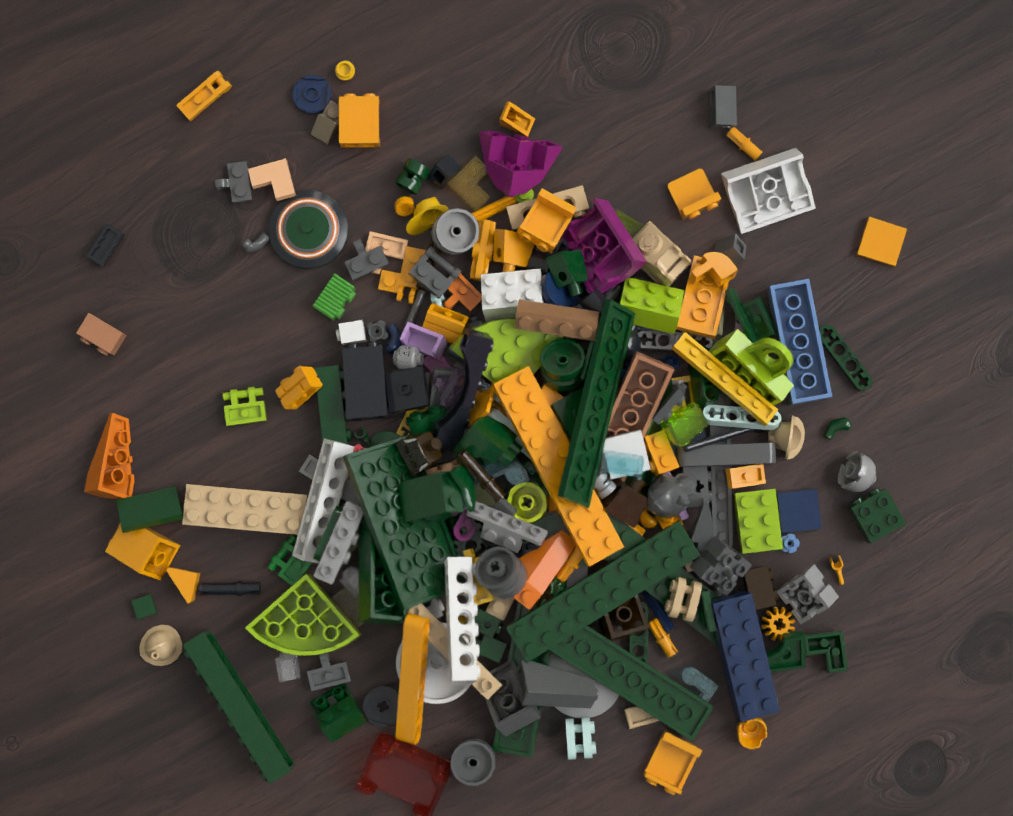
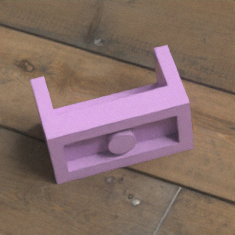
M407 322L400 337L403 345L417 346L421 353L437 360L441 359L448 343L443 335Z

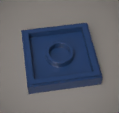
M817 489L776 493L781 533L822 529Z

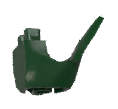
M480 417L453 451L455 458L459 452L467 449L474 459L481 457L494 464L498 460L507 467L523 447L515 441L518 436L505 424L490 417ZM456 458L460 467L453 468L450 473L460 487L469 512L474 511L476 505L473 476Z

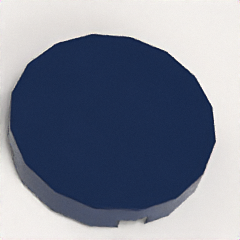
M317 75L302 77L294 85L292 92L293 101L297 108L303 113L310 115L323 112L332 99L329 84L325 79Z
M551 271L545 273L540 281V285L544 289L542 295L548 304L568 307L572 302L569 289L558 288Z

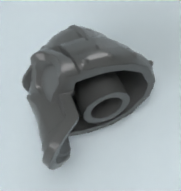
M668 472L659 475L648 488L647 509L660 518L671 519L672 517L679 516L681 512L686 510L687 505L690 504L688 497L693 496L696 491V478L689 473H680L674 477Z

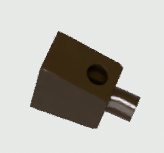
M635 476L630 485L622 480L618 481L615 484L616 488L600 501L604 510L635 528L648 502V498L640 492L646 482L638 476Z

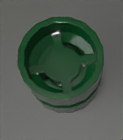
M408 158L403 166L404 172L399 173L395 184L405 191L417 195L422 187L421 181L426 180L430 170L418 161Z

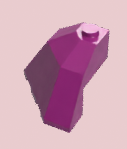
M500 131L479 132L486 171L496 188L505 192L504 195L509 197H516V194H525L539 184L562 150L561 145L549 140L529 141L527 136L514 134L513 138Z

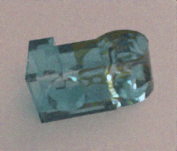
M685 667L681 671L682 681L688 685H694L702 691L699 697L706 702L710 700L719 685L693 667Z

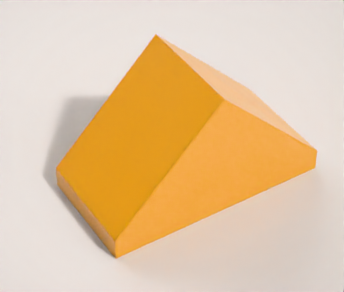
M510 101L506 102L499 119L500 126L527 137L535 121V118Z
M174 567L166 569L188 604L194 602L200 573Z

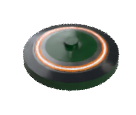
M316 190L295 192L296 196L281 200L272 212L269 221L270 241L276 253L288 264L301 269H317L334 261L344 249L348 238L347 218L341 206L331 196Z

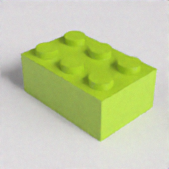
M629 277L624 282L619 304L636 313L633 325L675 334L684 290Z
M768 489L732 494L740 553L783 549L776 490Z

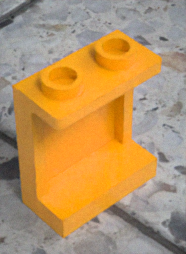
M367 93L363 96L344 94V97H339V145L341 148L380 147L379 96Z
M542 188L523 223L520 224L517 234L523 241L532 242L537 245V248L541 251L552 253L572 220L577 207Z
M664 730L643 772V775L647 777L645 781L654 786H657L658 783L665 787L664 790L672 795H675V793L681 795L682 787L697 757L699 758L702 752L701 748Z

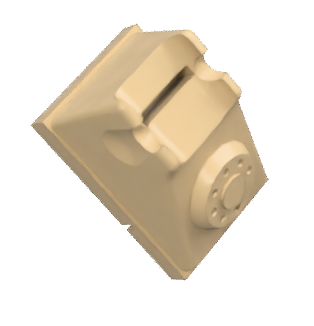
M651 221L632 238L647 261L640 269L656 284L670 286L692 263L691 259L684 255L681 249Z

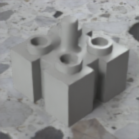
M815 564L804 570L799 576L796 575L788 580L777 591L786 605L788 603L792 605L794 609L791 612L800 624L811 619L816 613L819 614L828 609L839 598L830 584L825 586L822 582L824 576Z

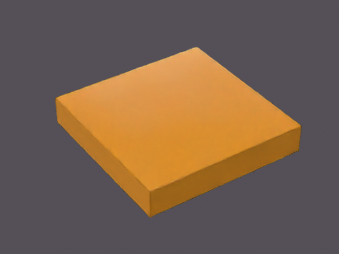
M868 217L857 255L895 267L907 229Z

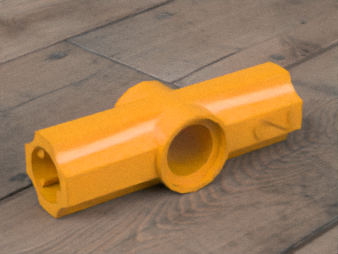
M479 220L478 224L479 236L473 246V261L470 271V279L475 281H481V275L488 274L489 263L492 260L496 222L490 220Z

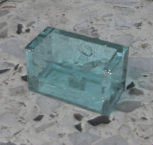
M603 450L599 469L600 474L610 472L635 476L638 480H641L644 457Z

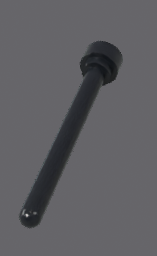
M735 428L685 444L683 451H693L752 431L762 433L768 430Z

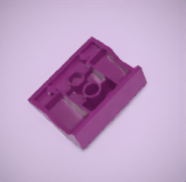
M594 198L592 200L593 208L583 217L570 221L561 238L568 243L567 251H582L588 280L583 283L589 293L596 288L601 293H604L634 275L647 261L609 201Z

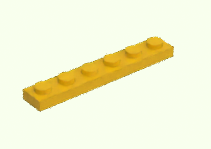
M686 332L671 348L762 425L766 426L778 411L774 405Z

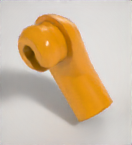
M646 504L639 521L645 528H655L657 526V519L652 518L648 513Z

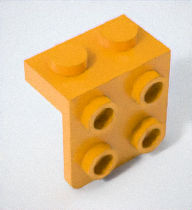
M697 169L670 182L667 186L683 220L696 218L700 215L701 211L706 209L707 211L715 209L721 200L719 193H714L703 169Z

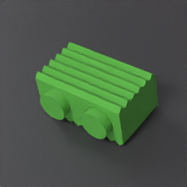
M334 274L313 304V308L332 321H335L336 318L340 319L345 312L343 308L347 302L351 303L356 296L354 292L356 288Z

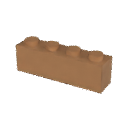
M519 299L514 328L595 341L599 312Z

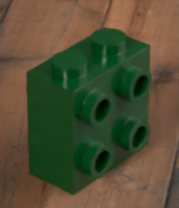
M878 487L870 491L869 497L864 500L860 497L852 501V506L848 508L867 544L873 543L906 525L887 488L880 490Z

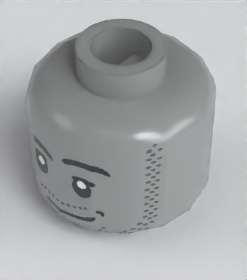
M401 345L398 350L394 351L393 363L401 371L420 367L424 363V354L420 352L417 346Z

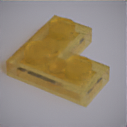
M475 156L448 185L475 211L479 210L490 199V196L477 185L487 174L485 164Z

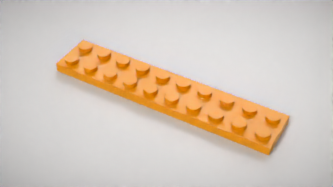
M529 366L493 384V389L587 567L623 548L624 545L594 490L589 508H583L557 497L570 443Z

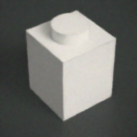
M362 320L338 324L339 329H336V336L343 346L367 342L364 322Z

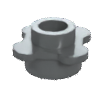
M383 320L367 325L370 341L376 342L377 339L385 340L388 338V333L385 330L386 323Z

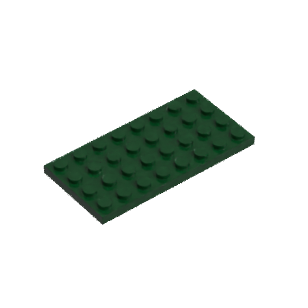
M410 435L343 456L400 611L445 595L444 561L447 557H458L445 521L439 523H403L398 483L427 475L424 471L412 477L395 444ZM456 576V580L459 583H466L464 576Z

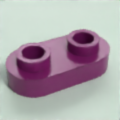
M465 506L463 508L464 512L460 514L453 528L454 536L460 541L469 540L476 530L471 520L472 517L466 515L468 508ZM461 527L467 528L466 534L460 533Z

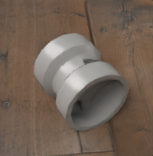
M604 470L597 473L594 488L597 491V495L603 499L616 488V485L613 481L608 480Z

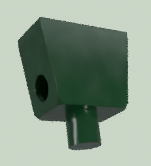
M561 251L545 258L557 287L568 288L571 298L582 295L580 284L588 280L582 251Z

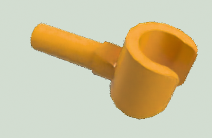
M838 555L839 561L837 563H833L832 557H830V564L837 573L839 585H842L844 580L841 570L843 568L841 556Z

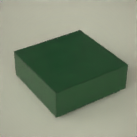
M152 594L131 600L137 620L158 613Z

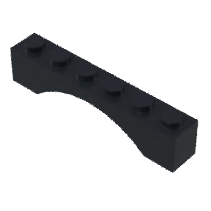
M468 328L464 330L459 346L465 365L463 386L453 406L441 418L435 421L431 433L433 438H438L441 441L440 449L453 451L463 438L464 428L468 426L470 409H473L475 405V394L481 387V376L488 364L487 357L492 352L494 346L493 339L488 333Z

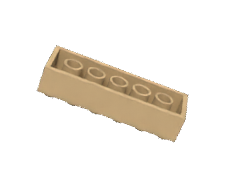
M186 484L182 524L298 535L309 495Z

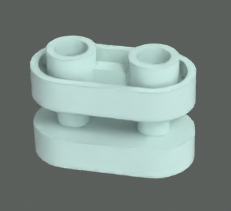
M590 717L581 718L582 724H574L573 718L565 719L568 760L576 759V753H584V759L592 758V754H596L595 741L591 742V734L595 733L594 721H590ZM576 732H582L583 744L575 745Z

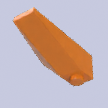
M110 413L87 474L85 493L110 499H122L132 496L135 480L134 474L131 473L133 459L129 452L131 438L128 418Z
M560 530L546 539L538 549L528 552L519 558L527 569V580L523 589L513 598L530 610L544 593L575 548L576 544L569 534L564 530Z

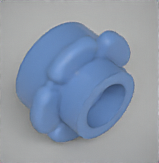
M794 534L782 536L783 549L781 550L783 552H796V548L799 547L800 543Z

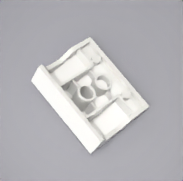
M796 148L721 173L724 187L741 234L816 209L811 187L805 177L802 164L804 157Z

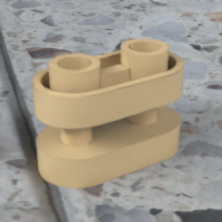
M676 577L675 580H672L670 584L671 597L665 604L667 616L677 618L679 613H682L683 620L692 622L697 611L702 583L692 581L690 586L686 585L685 578ZM684 593L687 594L685 606L681 605Z

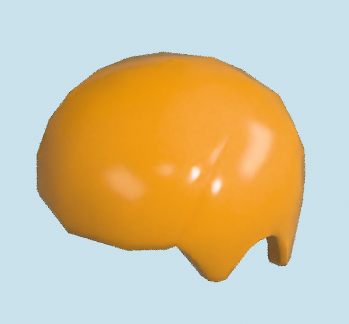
M761 718L740 721L737 725L738 741L744 748H759L762 740L767 738L765 722Z

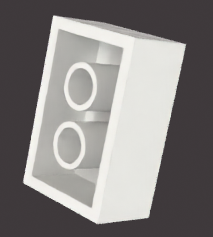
M541 269L482 274V311L485 320L516 318L519 299L545 303L542 295L544 289L540 285L542 278Z

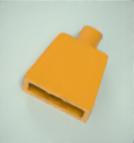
M495 229L494 262L504 264L502 272L515 271V266L526 267L535 244L523 241L517 232Z

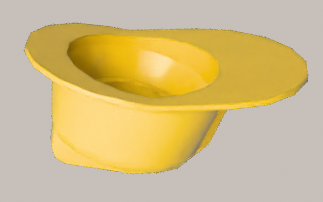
M436 197L422 200L416 205L414 217L406 226L407 233L418 235L432 227L437 217L447 212L449 208L441 205Z

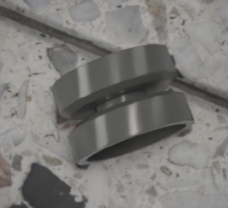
M498 546L485 551L477 560L475 577L478 583L495 598L508 599L517 595L525 586L527 569L513 552Z
M468 738L461 741L455 747L451 757L453 775L459 782L468 786H478L485 783L492 776L495 769V754L492 747L486 741L479 738ZM471 759H475L477 761V764H474L473 766L469 763Z

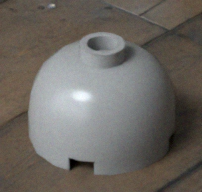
M858 451L850 453L845 458L848 459L846 465L842 464L839 469L838 484L842 485L841 488L850 492H863L875 483L876 466L872 459Z

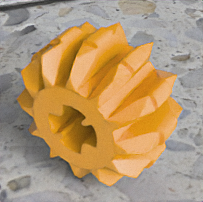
M773 607V614L769 610L766 611L769 618H761V620L767 622V624L761 625V628H768L764 634L769 636L772 633L771 640H775L778 635L781 641L783 634L789 633L788 629L795 631V628L790 626V624L796 621L795 619H788L792 613L787 612L785 614L784 607H781L779 612L777 607ZM778 618H780V622L783 623L782 627H778V629H776L774 621H778Z

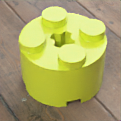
M523 482L515 485L510 490L507 501L517 510L516 518L531 523L541 520L548 513V496L538 483ZM527 499H532L531 507L525 505Z

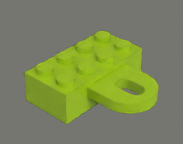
M736 329L716 341L709 350L713 356L772 405L782 402L794 386L783 375L793 365V356L785 345L775 339L763 338L752 344L744 333ZM773 352L776 353L780 358L772 359L769 357L768 354Z

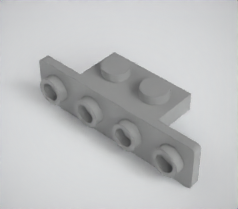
M348 501L346 502L315 571V578L333 584L339 569L342 568L343 564L347 565L351 556L349 549L351 545H356L359 538L357 528L364 514L360 506Z
M477 501L474 511L469 512L467 510L466 512L467 516L484 522L481 538L516 553L519 552L523 539L541 546L548 534L547 530Z

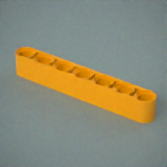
M409 613L405 618L403 629L396 740L417 745L422 729L430 619Z

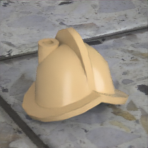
M793 415L790 422H780L777 429L769 430L768 442L775 443L777 449L785 451V459L787 460L794 458L799 453L805 437L802 421Z
M169 625L154 626L141 639L139 647L140 656L152 665L164 666L171 664L178 659L182 652V641L178 632Z

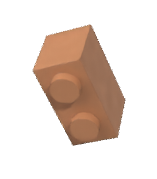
M88 313L76 332L81 336L80 340L89 346L91 343L97 345V350L106 356L108 353L115 355L127 336Z

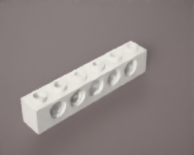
M329 439L323 440L292 556L303 561L319 563V561L313 559L314 554L336 506L339 505L343 495L344 483L348 477L343 456L353 453L354 446Z
M447 557L444 563L449 684L475 683L477 677H480V665L476 664V657H479V645L475 642V636H478V624H475L474 616H477V603H474L473 597L477 591L476 583H473L475 563H472V557ZM456 576H464L466 583H459L456 580ZM463 595L467 600L466 604L459 603L457 596ZM458 616H465L467 624L459 623ZM459 636H465L468 639V645H462L459 642ZM461 656L468 658V666H463L460 663L459 659Z

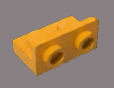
M665 430L644 437L643 440L649 458L651 473H655V476L679 468Z

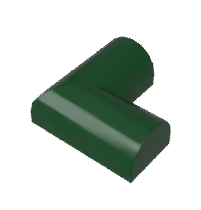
M843 630L804 635L805 656L825 653L827 673L848 671Z

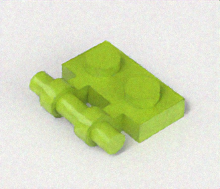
M248 387L247 390L239 391L232 389L230 392L223 393V400H231L232 405L224 406L226 426L267 421L265 401L256 402V396L264 395L263 387ZM249 397L250 403L239 404V398Z

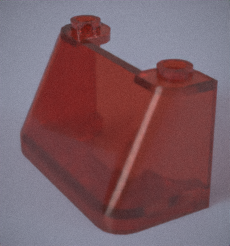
M381 733L378 735L370 751L355 790L360 791L364 795H372L379 789L414 805L413 813L415 816H432L452 771L451 763L415 745L398 741L396 737L390 734Z

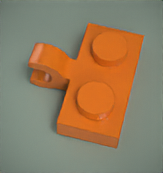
M460 273L447 289L452 296L443 306L451 310L460 302L471 312L482 301V295Z

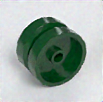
M557 339L548 343L542 349L540 355L541 376L546 386L553 390L564 392L577 388L583 382L580 377L585 362V355L581 346L572 340Z

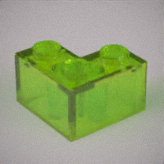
M694 402L673 411L667 421L662 420L660 423L662 430H665L669 442L676 446L679 445V447L689 444L691 442L690 439L695 438L694 435L703 432V428L708 426L699 404Z

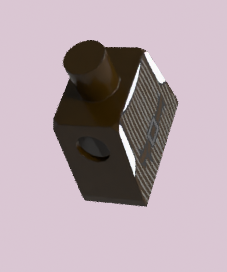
M429 431L410 435L395 443L412 477L428 470L442 458V453L439 450L441 448V441L438 438H433Z

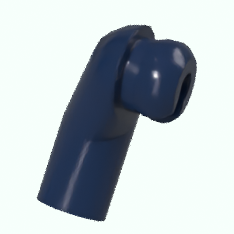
M395 324L386 328L391 336L389 344L386 345V351L389 354H393L402 344L400 341L401 334Z

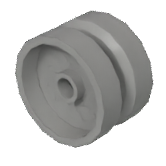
M459 208L448 210L437 217L433 223L431 230L432 241L443 253L450 255L461 254L473 247L478 240V222L467 210ZM454 228L456 229L455 232H456L458 235H455V234L453 233V229H454Z

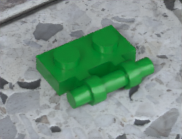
M291 534L288 540H284L281 544L282 547L278 553L271 557L272 561L267 567L274 571L277 566H280L282 570L278 576L293 586L302 578L313 562L303 561L294 556L287 563L282 560L288 551L291 553L294 551L293 545L297 538Z

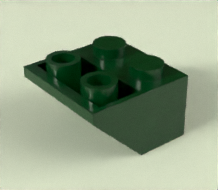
M346 683L339 684L310 702L321 730L331 743L367 722Z

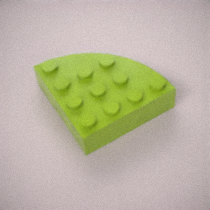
M515 318L487 321L472 328V330L488 333L493 339V350L488 354L487 368L482 373L493 384L528 366L534 375L541 366L540 355L542 349L548 343L557 339H563L564 336L515 329ZM461 335L449 348L463 359L459 347L463 337Z
M305 574L245 627L257 640L283 653L300 656L319 655L338 650L362 635L310 574Z

